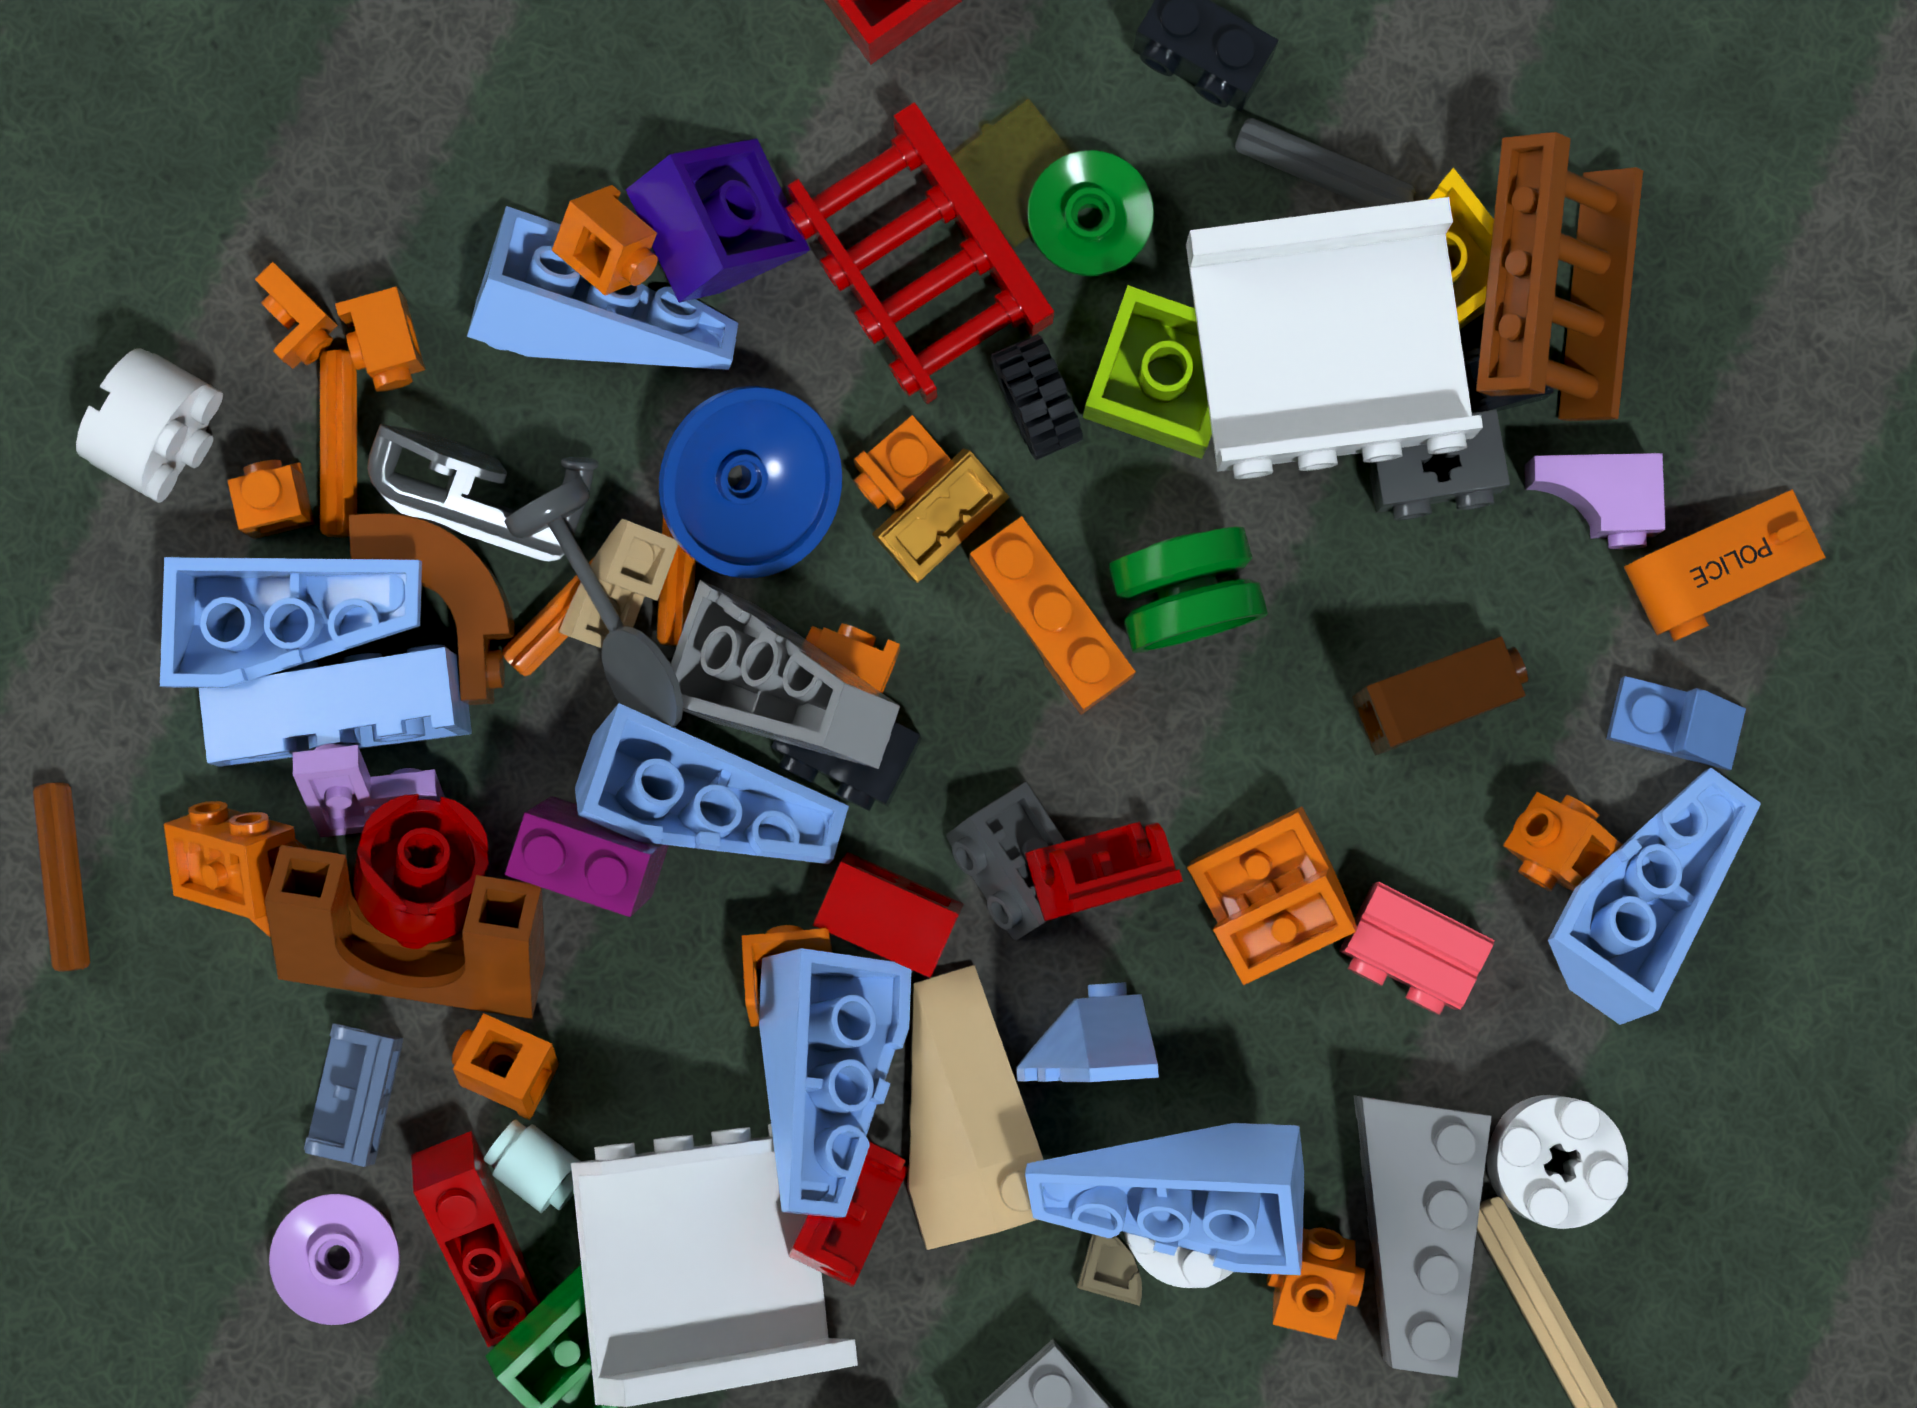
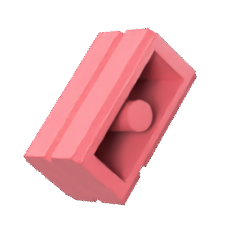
M1376 882L1370 887L1355 918L1358 927L1357 931L1346 936L1339 952L1352 958L1347 968L1348 970L1380 986L1383 985L1388 976L1410 987L1405 997L1407 1000L1440 1015L1444 1006L1454 1010H1461L1495 940L1381 882Z

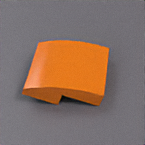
M1302 806L1193 859L1187 866L1217 921L1213 931L1243 985L1353 934L1358 929L1333 866Z

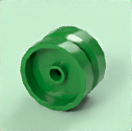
M1244 527L1221 528L1170 538L1123 556L1109 564L1117 598L1127 601L1159 598L1157 601L1133 610L1124 620L1132 653L1158 650L1212 636L1255 622L1268 615L1259 582L1249 579L1217 582L1219 579L1243 570L1252 560Z

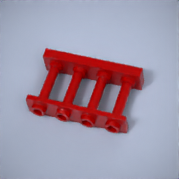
M914 102L894 115V130L897 136L890 140L892 147L813 198L810 197L800 180L796 179L787 185L789 197L793 203L785 207V211L802 238L806 240L815 235L827 253L819 262L835 288L841 292L849 287L862 306L854 312V315L870 341L876 344L884 339L896 358L888 366L908 397L918 391L925 403L928 404L937 398V388L930 375L1009 324L1016 328L1023 323L1030 335L1034 336L1053 323L1054 310ZM919 167L932 188L925 192L927 199L845 250L826 219L903 169L907 168L912 172ZM954 219L967 240L959 244L961 251L880 302L860 271L939 220L946 224ZM988 271L1002 291L994 296L996 303L915 355L895 323L972 273L976 272L981 276Z

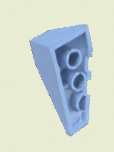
M506 206L476 299L467 337L485 342L495 349L509 350L527 357L729 370L733 361L738 323L697 299L679 303L672 287H663L656 292L641 283L637 286L629 285L605 296L552 251L561 224Z
M1709 768L1702 772L1576 886L1548 939L1569 990L1619 1025L1658 1011L1761 803L1716 770Z
M804 948L762 958L759 1028L782 1212L835 1218L846 1217L870 1146L866 1136L876 1106L884 1104L890 1087V1083L885 1081L895 1050L903 1048L909 1030L911 969L892 961Z
M1126 982L1088 985L1089 998L1074 999L1016 1066V1080L1100 1082L1158 1078V1062L1142 994L1127 995Z
M1230 1123L1027 1163L1025 1177L1034 1219L1105 1238L1117 1236L1121 1231L1155 1240L1154 1251L1173 1256L1178 1247L1214 1256V1267L1232 1272L1301 1275L1304 1164L1299 1126Z

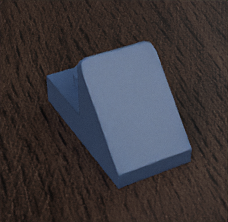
M1624 676L1620 680L1606 739L1730 771L1732 770L1746 708L1703 689L1695 688L1686 692Z

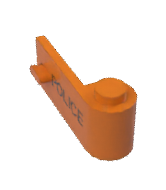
M1792 489L1654 551L1624 566V569L1656 635L1669 631L1673 642L1709 626L1704 616L1705 613L1826 557Z

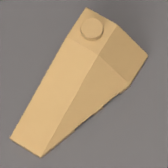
M975 965L913 983L910 1054L912 1062L911 1105H909L910 1156L907 1189L926 1250L998 1233L1038 1220L1034 1219L1032 1215L1025 1170L1027 1163L1042 1161L1043 1156Z

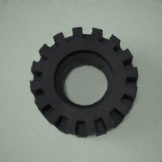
M1039 334L991 355L993 367L998 376L997 379L1000 387L1005 394L1006 402L1020 429L1021 436L1035 460L1083 440L1079 418L1074 411L1075 407L1067 393L1065 382L1058 372V366L1054 358L1051 357L1049 348Z

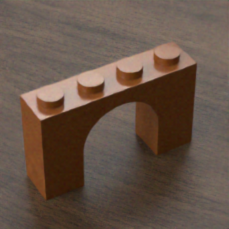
M286 845L280 846L265 898L279 980L533 1019L545 967L542 887L525 882L476 875L463 929L445 940L429 943L420 949H410L403 947L397 940L378 931L363 916L357 901L351 893L346 855Z

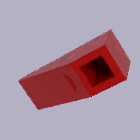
M472 1131L411 1154L413 1193L486 1345L490 1347L498 1344L541 1302L492 1173L484 1161V1156Z

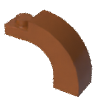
M397 514L349 515L351 559L422 561L421 586L438 593L448 605L455 620L458 636L461 701L468 705L495 704L494 689L504 688L505 673L502 651L492 650L491 641L512 640L516 636V630L506 594L487 564L453 534L427 521Z

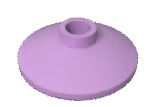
M346 1194L322 1195L298 1205L280 1223L270 1248V1274L281 1299L301 1317L319 1324H347L372 1313L390 1294L399 1272V1244L390 1222L372 1204L358 1197ZM334 1245L343 1246L349 1252L350 1261L343 1270L333 1268L328 1262V1252Z

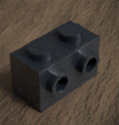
M1155 0L1136 32L1133 51L1140 54L1142 62L1154 71L1165 76L1175 74L1194 85L1195 91L1212 104L1223 108L1229 105L1242 112L1269 66L1279 40L1210 0Z

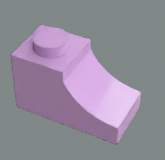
M1663 453L1534 456L1525 464V490L1547 492L1569 502L1588 522L1590 526V539L1608 538V548L1647 547V537H1654L1665 530Z

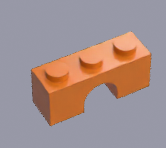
M1022 516L970 553L969 563L1004 611L1011 614L1041 655L1045 667L1080 715L1133 678L1136 671Z

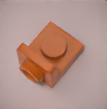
M272 262L255 278L269 293L261 304L288 330L296 322L299 323L275 347L273 352L292 369L301 361L305 365H309L316 361L321 353L330 347L333 338L329 334L338 325L280 267Z
M912 415L868 453L863 451L854 458L855 467L861 474L853 481L876 509L887 503L896 512L951 459Z

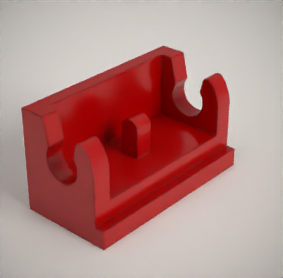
M1139 821L1026 852V859L1044 921L1183 882L1180 869L1176 870L1168 840L1161 825L1157 822L1146 825L1145 834ZM1147 838H1148V840H1149V842H1150V845H1151V851H1150V849H1149V847H1148V844H1147Z
M848 852L839 864L813 926L820 929L826 928L829 930V933L931 978L964 904Z
M869 1142L870 1146L846 1217L835 1218L808 1215L789 1255L790 1258L851 1287H854L908 1172V1168L903 1166L905 1163L903 1158Z

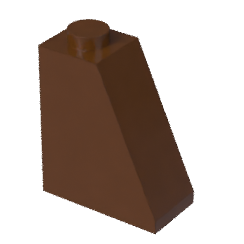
M1502 636L1368 685L1352 696V699L1376 756L1526 696L1521 684L1528 682V674L1516 647L1513 646L1507 649Z

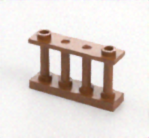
M1557 132L1502 138L1476 391L1489 396L1545 394V386H1549L1561 391L1558 416L1560 420L1618 419L1643 170L1633 167L1584 172L1583 176H1580L1568 170L1571 138ZM1565 198L1580 203L1577 239L1561 233ZM1558 260L1574 266L1570 301L1555 296ZM1552 323L1567 328L1564 364L1548 359Z

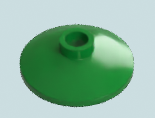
M1085 150L1073 152L1057 159L1040 174L1031 190L1027 217L1033 241L1040 252L1052 264L1072 274L1100 276L1123 268L1142 251L1152 230L1154 207L1149 187L1141 174L1131 164L1111 153ZM1085 208H1094L1101 214L1102 221L1095 228H1085L1078 221L1077 216L1079 212Z

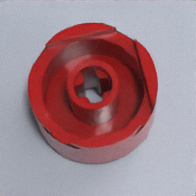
M419 794L399 796L384 803L365 822L358 843L353 883L358 907L374 928L386 936L397 940L403 947L410 949L423 948L429 943L445 940L460 932L464 927L476 875H487L489 864L488 841L482 824L465 806L455 800L441 796L440 801L418 799Z

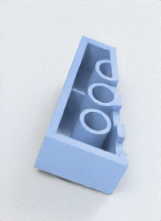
M427 645L409 648L407 653L382 657L381 653L351 655L344 657V663L323 667H319L316 661H310L282 670L280 674L263 676L229 688H199L207 763L224 767L293 758V752L314 750L316 747L324 744L358 745L359 749L472 734L469 705L461 701L459 656L447 649L445 645Z

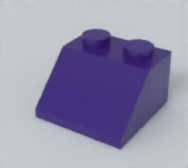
M757 138L669 154L626 189L638 217L657 232L652 247L679 303L719 294L810 251L806 240L799 234L785 211V207L789 206Z

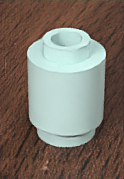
M516 1119L512 1121L484 1157V1161L495 1169L492 1176L540 1213L550 1204L557 1210H561L574 1194L571 1163L581 1161L533 1124L525 1127Z

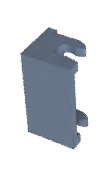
M333 1023L325 1066L304 1150L307 1154L367 1167L376 1162L404 1038Z

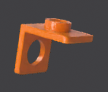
M782 925L769 929L765 934L742 935L745 1003L751 1027L759 1026L757 969L762 967V958L800 948L833 953L828 929L803 930L801 927L794 925Z

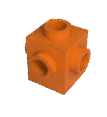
M1536 792L1526 810L1516 820L1513 830L1503 846L1523 862L1518 872L1534 884L1547 891H1552L1557 883L1574 891L1576 886L1623 844L1596 821L1599 814L1578 799L1565 795L1560 803Z
M1303 1228L1301 1275L1268 1274L1267 1286L1275 1287L1273 1296V1325L1334 1340L1337 1339L1346 1305L1357 1307L1364 1284L1365 1269L1356 1267L1354 1240L1343 1238L1339 1233L1326 1228H1313L1311 1230Z

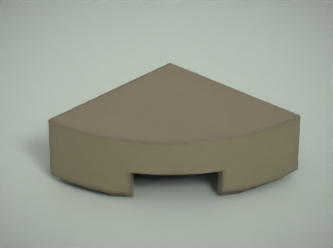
M1091 1234L1077 1288L1140 1306L1142 1298L1140 1271H1138L1139 1268H1137L1138 1265H1136L1137 1262H1135L1134 1256L1121 1242L1119 1237L1105 1238Z

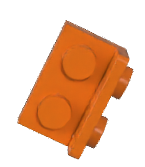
M221 801L195 804L188 809L189 815L164 823L173 896L253 920L267 915L265 898L273 873L269 864L268 850L295 841L294 826L269 820V816L266 813H243L228 809L227 803Z

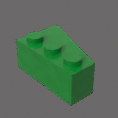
M580 1265L485 1356L496 1379L525 1408L618 1407L595 1404L582 1268Z

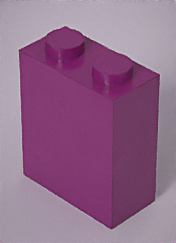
M550 796L524 813L505 875L631 917L652 897L669 845L637 842L578 816L577 804Z

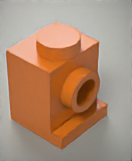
M613 185L569 202L552 248L555 254L605 296L629 285L637 286L643 283L652 274L658 262V257L651 251L657 232L618 200L621 192Z
M397 286L335 303L338 316L348 327H355L354 332L346 334L354 366L357 370L366 368L367 373L373 379L376 391H390L407 386L413 382L411 374L426 370L407 300Z
M281 460L260 461L245 466L243 468L244 476L227 480L238 529L252 539L315 524L300 462L282 466Z
M841 623L838 633L825 627L822 630L812 626L806 637V640L883 694L900 653L899 643L888 639L884 650H879L873 647L876 641L875 636Z
M484 1013L474 1031L467 1029L461 1035L452 1055V1064L455 1065L453 1071L460 1086L517 1111L519 1116L528 1120L533 1116L559 1065L552 1043ZM502 1061L512 1063L505 1078L493 1073L494 1067Z

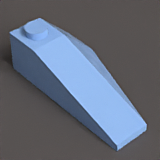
M164 557L160 687L229 688L420 626L422 561L390 559Z
M620 703L617 704L593 734L575 786L578 816L637 842L829 864L834 859L849 807L674 727L671 728V726Z

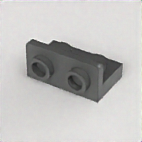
M1024 782L976 812L946 834L947 840L952 846V854L957 865L964 873L973 878L987 900V907L991 917L1001 928L1007 930L1015 941L1046 922L1043 918L1025 853L1066 842L1027 782Z

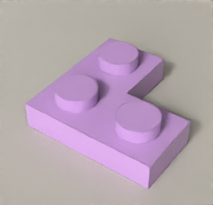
M324 744L316 747L314 750L293 752V777L320 838L362 833L365 822L370 815L384 803L399 796L419 794L418 799L440 801V796L445 797L435 769L422 771L415 768H404L396 770L390 775L370 777L358 745Z

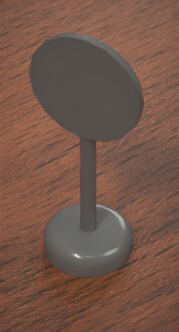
M582 477L571 480L544 494L503 520L509 532L514 537L521 539L533 536L550 527L609 630V634L603 640L601 657L605 676L615 698L620 704L671 726V728H675L682 719L683 699L680 684L670 662L660 648L643 632L629 626H624L563 520L582 508L590 498L588 487Z

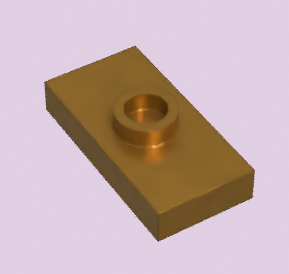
M963 448L878 527L872 535L912 581L918 583L998 509L1009 496L970 450Z

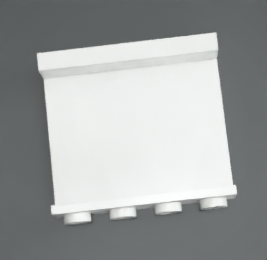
M1449 197L1190 230L1186 249L1217 472L1233 470L1235 479H1250L1272 474L1273 464L1298 461L1299 470L1310 471L1338 465L1337 456L1362 453L1364 462H1381L1402 457V448L1427 445L1429 454L1450 453L1467 448L1466 439H1473L1483 428L1481 415L1472 416L1446 240V233L1453 223Z
M768 1124V1137L751 1139L750 1127L718 1130L711 1132L712 1144L694 1146L693 1135L653 1139L655 1152L635 1154L634 1143L594 1147L596 1160L571 1163L596 1405L630 1407L858 1366L855 1339L828 1338L822 1273L789 1257L808 1215L782 1212L771 1124Z

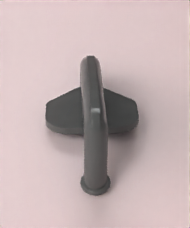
M380 424L369 454L367 469L371 483L385 500L400 513L542 561L558 560L565 555L550 527L525 539L516 538L509 532L503 522L508 516L516 512L515 510L469 495L475 477L491 482L504 483L507 472L498 459L485 452L432 433ZM404 447L431 460L429 469L450 476L446 488L444 489L394 472L402 448ZM586 457L563 458L561 460V466L565 468L563 484L582 477L590 492L593 471L598 468L599 462ZM585 505L563 519L573 536Z

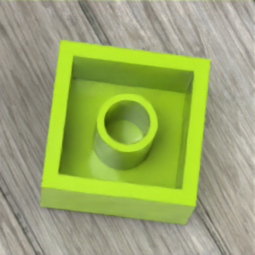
M1127 285L1085 405L1083 418L1202 459L1208 447L1212 429L1195 308Z

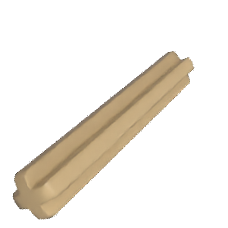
M1500 1196L1481 1202L1477 1232L1573 1407L1618 1408L1506 1203Z

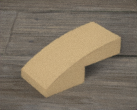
M621 519L599 549L590 567L624 626L633 628L644 597L658 601L678 543L671 537ZM580 583L567 610L559 633L602 648L603 640L609 634V630L582 583Z

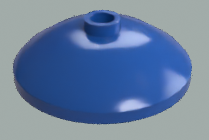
M745 386L726 390L710 397L694 408L683 419L672 435L663 456L659 475V496L662 513L667 527L679 546L701 565L720 574L737 578H759L773 575L792 567L806 557L819 544L831 526L837 512L842 490V466L839 450L824 420L808 404L797 397L783 391L760 386ZM739 465L742 469V478L737 485L731 487L728 483L729 472L732 468Z

